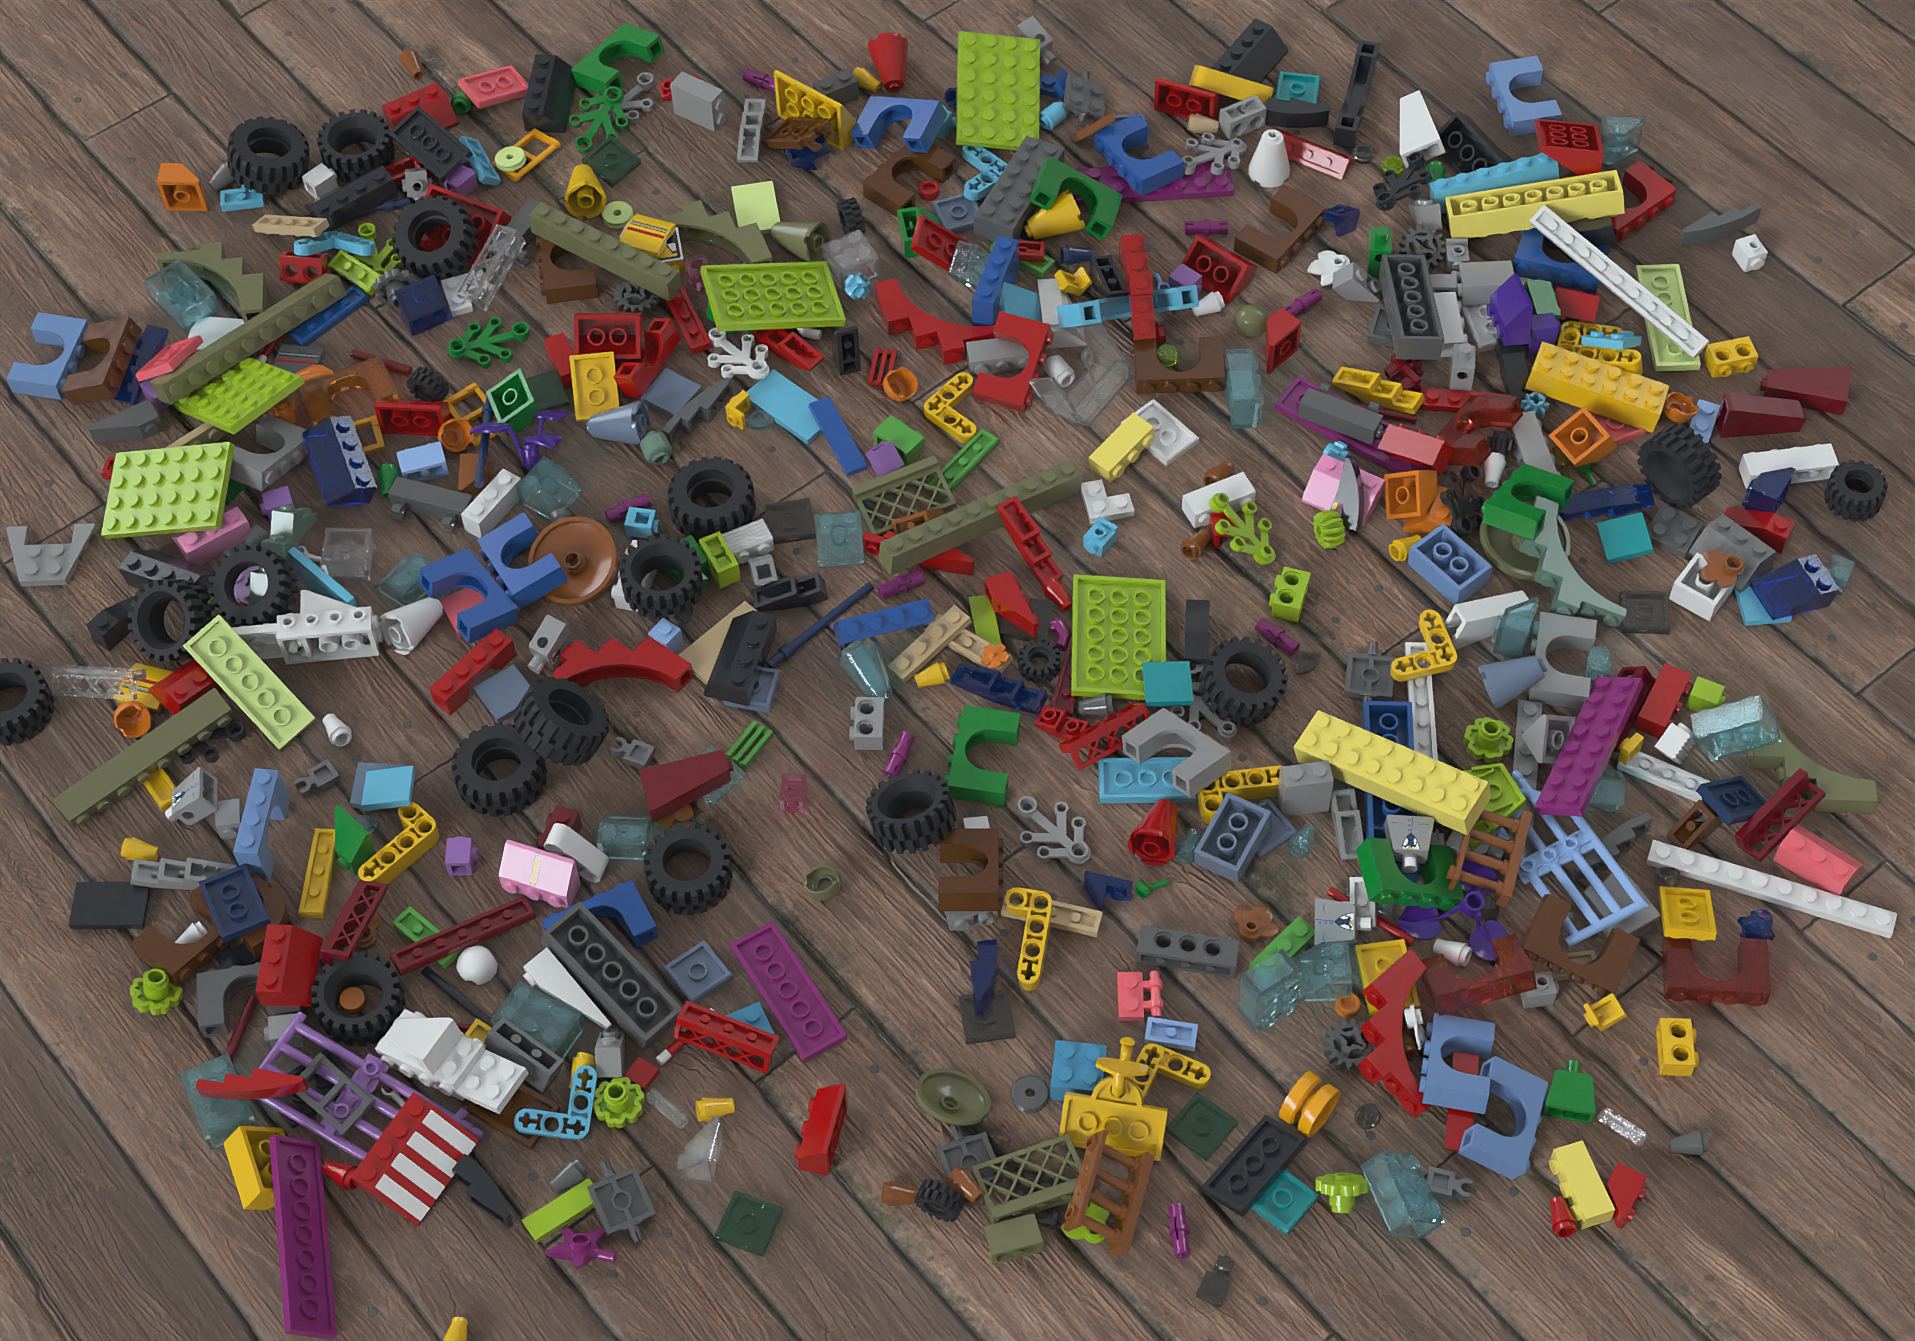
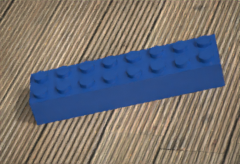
M1364 701L1361 714L1362 729L1414 750L1412 702ZM1364 791L1366 839L1368 837L1386 839L1385 822L1387 815L1417 816V813ZM1395 862L1400 872L1407 879L1417 883L1420 863H1417L1416 872L1406 873L1402 870V862Z

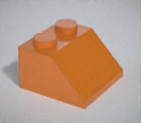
M161 163L156 182L166 210L208 211V205L199 179L182 163Z
M1585 407L1581 408L1548 435L1575 467L1599 462L1617 448L1611 436Z
M1415 470L1385 474L1387 520L1424 516L1438 494L1437 471Z
M1438 486V494L1425 515L1406 518L1403 532L1425 537L1442 524L1451 530L1453 516L1449 506L1444 505L1440 499V493L1450 488Z

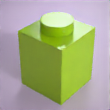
M1697 677L1686 707L1713 717L1716 709L1721 710L1726 697L1722 695L1725 686Z

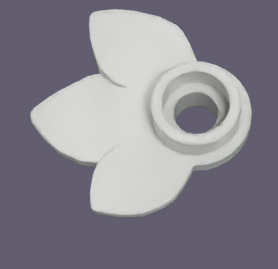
M1322 251L1318 253L1319 259L1313 261L1307 271L1308 273L1321 275L1322 287L1333 284V273L1350 264V260L1347 256L1337 255L1333 251Z
M1413 1004L1410 1005V1008L1404 1009L1408 1029L1414 1028L1418 1050H1421V1048H1424L1427 1037H1425L1426 1032L1424 1028L1420 1025L1423 1024L1421 1010L1415 1009Z

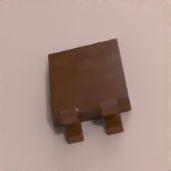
M788 117L762 139L761 142L764 148L802 150L807 146L810 150L817 152L823 146L815 141L816 138L822 135L824 138L831 140L837 134L828 128L831 123L826 119Z
M522 1083L500 1114L468 1099L463 1101L458 1099L459 1102L468 1106L467 1112L530 1150L533 1149L541 1136L519 1132L514 1126L516 1114L522 1109H535L556 1113L560 1111V1105ZM525 1114L523 1118H519V1122L523 1123L524 1128H527L530 1123L537 1124L535 1130H540L539 1123L542 1116L537 1115L538 1120L535 1121L530 1120L529 1115ZM553 1117L545 1120V1129L551 1124L554 1119Z

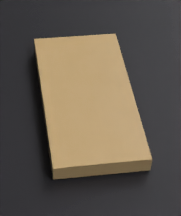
M746 601L679 654L680 657L692 664L693 674L706 685L732 619L752 610L757 611Z

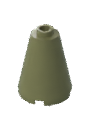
M821 221L777 222L770 230V236L774 243L807 262L822 261L827 255L828 249L825 248L827 242L830 243L831 232L829 226Z

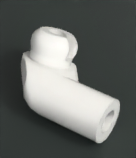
M796 328L802 337L818 341L821 338L822 330Z

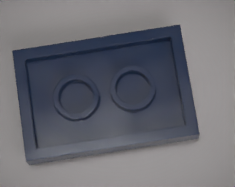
M1742 775L1703 783L1696 790L1702 797V801L1711 806L1718 814L1719 819L1728 825L1748 821L1767 802Z
M246 864L198 882L223 943L271 924Z

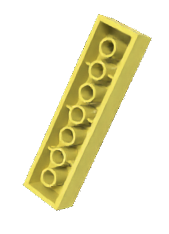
M1617 170L1445 197L1451 239L1486 237L1498 233L1507 234L1511 231L1530 230L1535 227L1530 224L1529 220L1543 205L1548 207L1566 223L1586 217L1588 220H1595L1596 218L1615 217L1625 214L1623 189Z
M1319 710L1294 746L1299 763L1305 764L1329 760L1333 778L1423 817H1434L1435 822L1467 836L1492 797L1488 781Z

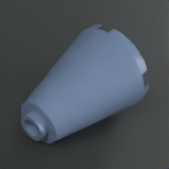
M636 401L592 415L590 420L587 421V431L593 438L640 446L644 435L648 433L647 425H651L647 405L642 403V401Z
M1535 655L1483 664L1478 667V670L1482 674V681L1497 710L1545 678L1544 672L1547 671L1543 659H1537Z

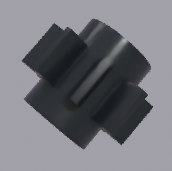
M1493 431L1492 436H1487L1485 447H1490V453L1495 452L1506 456L1507 450H1513L1514 440L1509 439L1510 433Z

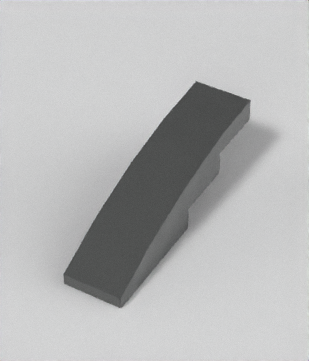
M1755 202L1742 211L1733 207L1720 216L1712 211L1681 230L1677 245L1684 247L1702 244L1741 231L1758 221L1762 207Z
M725 378L693 398L661 429L662 433L667 436L671 446L682 432L691 435L702 420L709 423L733 394L732 380L730 378Z
M1645 812L1625 822L1600 841L1617 862L1620 853L1633 847L1636 836L1648 832L1652 818ZM1595 849L1584 856V859L1595 874L1608 869ZM1578 866L1575 867L1572 876L1574 883L1586 878Z

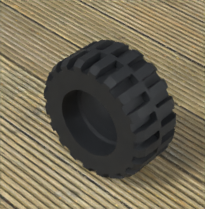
M257 117L255 120L251 118L246 120L245 124H239L231 132L228 141L227 166L231 176L240 185L243 184L246 189L250 191L252 189L256 190V193L260 194L262 192L268 193V195H274L277 192L283 194L288 189L290 191L295 189L297 185L299 186L303 182L302 176L308 172L309 142L300 129L297 130L294 124H288L286 120H276L275 117ZM259 153H272V154L278 155V156H280V157H279V158H265V157L258 156L257 154H259Z
M434 195L426 196L424 200L422 198L415 200L416 203L413 205L408 204L405 207L406 211L404 213L400 212L397 217L399 221L395 222L393 226L395 233H392V241L394 243V251L398 255L397 257L411 273L424 280L429 278L430 281H439V278L444 280L450 278V275L457 276L460 274L459 270L462 268L466 269L469 266L468 261L470 259L473 260L476 254L473 250L478 248V241L476 239L478 238V231L473 220L455 200L447 199L441 195L437 196V198ZM438 225L451 226L450 236L441 248L431 252L420 251L421 239L429 229Z
M714 456L712 459L701 457L699 461L692 460L688 466H682L678 470L679 474L675 473L672 477L671 483L668 486L671 519L678 531L685 533L686 537L692 535L699 542V539L719 531L723 534L747 525L753 520L755 516L754 511L756 510L753 481H751L749 473L740 464L736 463L734 465L732 460L727 458L722 460L721 457ZM712 492L723 493L731 497L724 504L711 508L701 507L693 503L698 497Z
M547 677L533 682L517 705L514 714L515 728L517 733L521 734L520 738L522 741L527 743L533 752H538L540 757L548 758L555 764L562 763L563 766H571L572 764L577 766L591 760L607 737L610 729L608 714H605L606 709L603 705L599 704V699L595 695L592 696L586 688L578 686V683L569 682L565 678Z
M494 723V726L490 727L488 725L481 726V730L477 732L474 730L469 733V738H463L459 743L460 748H456L454 751L451 768L459 796L462 801L466 802L469 808H476L477 813L485 815L487 812L493 817H498V814L509 816L514 811L519 813L525 810L524 806L527 804L531 806L536 801L535 796L539 797L541 795L543 786L546 784L547 769L544 758L540 757L538 752H533L529 745L522 741L520 738L521 734L517 733L515 724L507 723V726H504L502 723ZM511 759L520 763L519 768L514 774L502 780H486L479 776L481 770L495 760Z

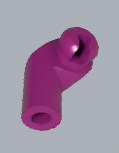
M1056 618L1051 620L1049 627L1059 635L1055 644L1056 649L1065 651L1070 640L1071 631L1065 620Z

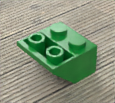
M920 207L897 210L898 230L905 258L921 256L911 250L918 216L923 214L941 225L939 217Z

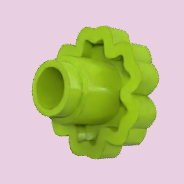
M1485 717L1483 719L1478 718L1475 720L1474 725L1467 726L1463 742L1468 745L1467 753L1472 755L1475 760L1483 758L1485 762L1493 763L1500 762L1503 755L1510 754L1514 739L1509 735L1510 728L1501 720L1496 721Z
M152 969L144 972L143 978H135L130 987L133 1006L138 1008L141 1013L150 1011L155 1016L167 1014L170 1011V1007H177L183 997L180 985L175 987L170 983L168 976L161 969Z
M614 1077L611 1083L602 1082L599 1088L595 1090L596 1100L593 1102V1110L599 1121L606 1120L608 1127L623 1128L626 1122L635 1123L638 1117L643 1114L644 1094L641 1091L640 1085L631 1084L628 1077Z
M1344 1172L1325 1174L1324 1176L1316 1177L1315 1190L1321 1191V1194L1329 1195V1205L1332 1206L1333 1212L1350 1213L1356 1204V1196L1361 1195V1193H1368L1369 1179L1364 1178L1362 1175Z

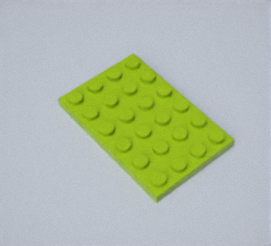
M959 31L956 145L1017 151L1026 136L1039 140L1040 39Z
M826 261L701 266L700 273L718 331L845 326L846 318Z
M248 356L174 402L173 405L177 411L235 434L305 383L301 376Z
M231 442L116 453L101 536L111 539L221 529L235 445Z
M1074 574L1072 593L1071 696L1096 697L1106 693V695H1112L1113 698L1145 700L1142 663L1166 662L1165 580Z

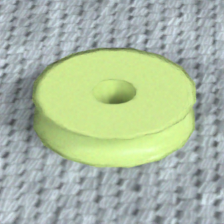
M509 146L501 149L495 156L497 168L505 172L521 168L526 162L524 150L518 146Z
M623 201L608 203L602 212V219L605 225L615 229L625 227L633 218L632 207Z

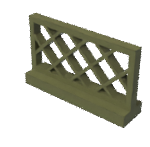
M935 455L852 487L853 499L855 504L858 505L870 533L879 536L886 534L888 530L894 531L892 524H889L891 520H894L893 515L896 509L907 513L908 516L918 513L913 510L917 501L927 504L926 510L942 507L943 511L956 506V501L938 466ZM937 475L939 479L937 487L926 484L927 478ZM910 484L919 486L916 495L905 492L906 486ZM923 488L934 491L931 500L919 497ZM893 492L898 494L896 502L892 503L884 500L885 495ZM939 493L947 496L949 502L939 504L934 502ZM902 496L913 499L910 509L898 505ZM872 500L878 504L873 512L865 509L863 503ZM881 504L892 508L889 517L878 513ZM875 517L887 521L883 528L874 529L872 524Z
M1069 1134L971 1166L977 1184L985 1192L983 1200L989 1212L991 1224L1028 1214H1037L1072 1201L1078 1177L1070 1180L1061 1175L1066 1165L1076 1169L1079 1175L1082 1164ZM1064 1143L1069 1151L1066 1158L1052 1153L1055 1146ZM1039 1153L1046 1156L1041 1167L1028 1162L1031 1154ZM1049 1158L1063 1164L1058 1174L1045 1169ZM1014 1161L1021 1164L1018 1174L1015 1175L1004 1170L1006 1163ZM1025 1166L1038 1172L1034 1182L1020 1177ZM989 1169L996 1172L997 1175L993 1183L983 1180L979 1172ZM1042 1174L1055 1179L1053 1186L1048 1188L1037 1183ZM1000 1175L1014 1180L1010 1190L996 1185ZM1017 1182L1031 1187L1027 1195L1020 1196L1013 1193ZM993 1190L1007 1196L1004 1203L993 1206L990 1200Z

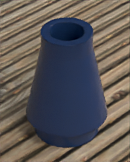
M1067 244L1060 249V261L1067 266L1090 261V257H1093L1091 248Z

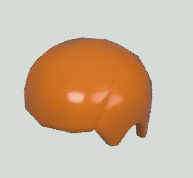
M900 367L894 371L891 370L883 379L885 393L891 400L898 402L910 399L916 394L919 387L917 377L905 367Z
M1678 392L1667 394L1663 405V412L1672 422L1681 424L1690 421L1699 409V405H1693L1692 397H1685Z
M462 418L447 420L438 431V441H440L444 450L451 453L461 452L474 440V433L470 435L473 427Z
M134 700L126 701L115 710L114 723L116 728L120 729L125 737L138 738L150 730L151 715L143 703Z

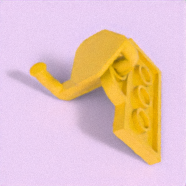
M1123 1037L1120 1039L1121 1051L1119 1059L1097 1058L1095 1067L1112 1075L1101 1079L1094 1087L1091 1096L1072 1092L1065 1093L1059 1137L1069 1134L1074 1147L1085 1148L1086 1141L1090 1135L1106 1130L1108 1131L1106 1145L1132 1157L1148 1152L1155 1156V1161H1160L1168 1109L1143 1105L1142 1093L1138 1085L1128 1077L1147 1075L1148 1066L1131 1061L1132 1048L1135 1045V1041L1130 1037Z

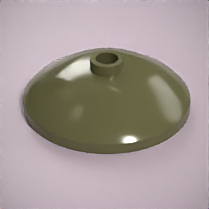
M951 1069L930 1070L919 1078L916 1085L915 1093L920 1105L928 1114L944 1123L956 1126L972 1125L985 1119L989 1113L991 1099L988 1092L977 1080L962 1072Z

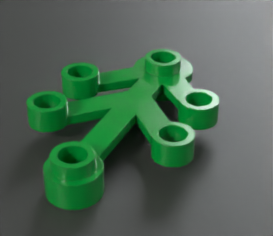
M608 87L601 96L589 99L582 98L579 101L580 110L588 113L570 116L569 123L572 128H579L582 123L594 120L587 133L576 138L575 145L579 153L586 154L591 151L592 140L602 123L606 132V143L609 146H616L618 144V135L614 132L609 117L612 107L617 117L616 127L619 130H625L628 127V119L624 116L621 107L624 94L618 87ZM611 96H616L617 98H616V99H611L610 97H611ZM588 103L589 106L583 107L582 104ZM604 104L601 109L589 112L592 106ZM574 119L579 120L578 123H573L572 121ZM620 121L626 122L623 125L619 124ZM614 137L615 140L610 141L609 138ZM583 144H585V145H587L588 147H586V148H581L580 146L583 145Z
M499 317L490 318L489 324L483 332L479 323L472 322L468 325V329L461 339L455 338L449 342L447 347L448 355L454 359L469 358L478 362L480 368L486 369L492 364L490 356L472 351L481 349L499 356L502 363H509L513 359L511 350L500 348L494 344L514 339L519 342L526 341L530 336L529 326L525 322H517L512 326V331L491 336L494 331H499L503 327ZM479 336L477 340L470 342L472 337Z

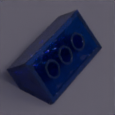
M329 417L304 431L302 436L327 506L370 503L377 486L352 417Z

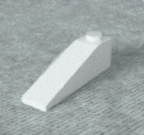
M1056 278L1037 279L1041 322L1050 324L1052 333H1054L1052 344L1050 346L1047 345V348L1087 346L1085 325L1059 328L1056 306L1072 304L1068 294L1059 289Z
M545 948L523 966L526 972L523 976L532 987L537 985L540 990L604 1029L612 1028L608 1019L548 948Z

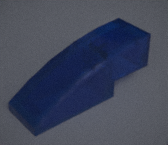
M996 939L977 941L978 961H970L971 982L977 1016H982L985 1012L997 983L998 952Z

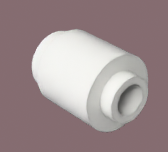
M1060 355L1050 356L1046 360L1044 371L1057 385L1067 387L1074 381L1073 369Z

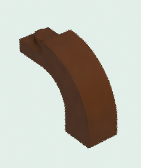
M257 872L251 875V878L271 924L288 925L289 913L281 887L278 883L271 886L266 878L262 880ZM267 926L241 936L243 943L255 958L263 953Z

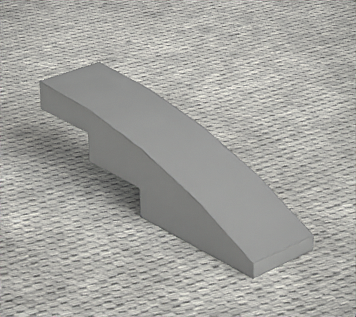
M745 99L739 131L737 162L758 163L765 120V99Z
M1333 778L1330 809L1341 861L1358 859L1356 849L1364 842L1360 812L1357 810L1355 789H1353L1352 785Z
M188 857L186 862L161 858L160 862L134 859L130 884L154 888L195 890L199 886V881L235 868L236 865Z

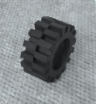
M855 197L837 202L839 221L846 237L850 239L865 234L864 218Z
M421 366L418 367L407 380V388L410 389V393L415 394L414 397L421 399L420 401L442 402L450 390L447 387L448 383L444 382L445 379L438 376L439 373H434L433 369L429 368L428 370L425 366L423 368Z
M1033 639L1030 640V645L1025 643L1023 648L1019 650L1018 668L1021 671V676H1026L1028 682L1033 679L1034 684H1037L1038 680H1041V684H1045V679L1050 682L1053 680V676L1057 677L1060 671V651L1058 648L1056 649L1054 643L1049 645V640H1045V643H1042V639H1038V643H1035ZM1035 657H1044L1048 660V663L1043 666H1036L1030 661Z
M924 1179L914 1198V1203H917L916 1206L921 1208V1211L928 1212V1215L931 1217L935 1216L936 1219H943L945 1222H954V1220H957L966 1200H964L965 1197L961 1195L960 1191H955L956 1188L953 1186L949 1187L947 1183L943 1182L942 1184L936 1179L935 1181Z

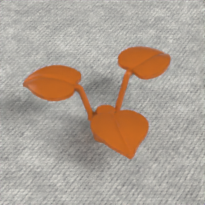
M312 365L295 373L301 376L304 383L320 377L334 375L332 370L323 365ZM295 391L291 393V403H288L287 400H281L269 409L273 411L276 418L291 424L297 421L294 410L297 409L295 405Z

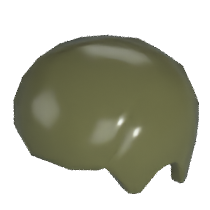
M1248 304L1239 308L1236 313L1238 331L1246 336L1255 337L1262 335L1266 331L1267 311L1257 304Z
M821 865L813 868L805 875V885L803 887L814 900H829L837 895L841 886V877L839 872L833 867Z

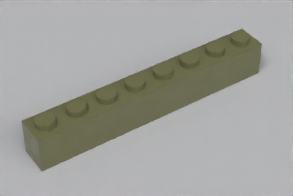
M540 202L528 215L532 233L668 301L682 288L680 270L543 202Z
M213 688L53 799L73 828L87 823L91 815L97 811L101 812L107 809L114 799L127 795L136 784L146 782L158 768H166L176 756L186 754L191 750L192 745L198 741L202 742L208 739L212 734L211 732L215 729L228 725L232 720L231 718L234 717L231 708L218 691Z

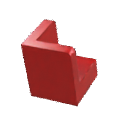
M1224 512L1210 514L1209 530L1214 548H1219L1221 537L1231 536L1227 534L1221 535L1215 530V525L1219 520L1226 519L1231 526L1236 527Z

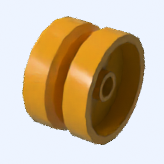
M1310 1070L1293 1086L1283 1102L1278 1116L1290 1125L1298 1122V1131L1309 1138L1313 1137L1325 1124L1341 1095V1091L1331 1084L1321 1087L1322 1079Z

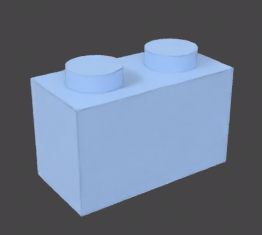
M440 441L396 452L403 478L424 482L449 475Z

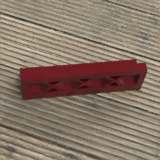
M1646 666L1622 667L1617 676L1627 677L1628 675H1633L1632 678H1642L1644 686L1613 752L1620 751L1621 743L1627 738L1656 681Z
M1799 768L1734 834L1738 848L1761 862L1826 796L1825 792L1810 783L1808 773ZM1807 789L1815 794L1811 800L1801 801L1800 796ZM1798 808L1799 812L1796 816L1784 817V812L1787 809ZM1782 824V830L1779 833L1768 834V829L1772 825ZM1766 841V846L1760 852L1751 848L1755 842Z
M359 879L320 949L323 966L326 963L330 967L333 966V958L344 961L350 960L388 890L387 884ZM371 890L378 891L377 895L372 896ZM348 944V948L344 952L343 949L345 945Z

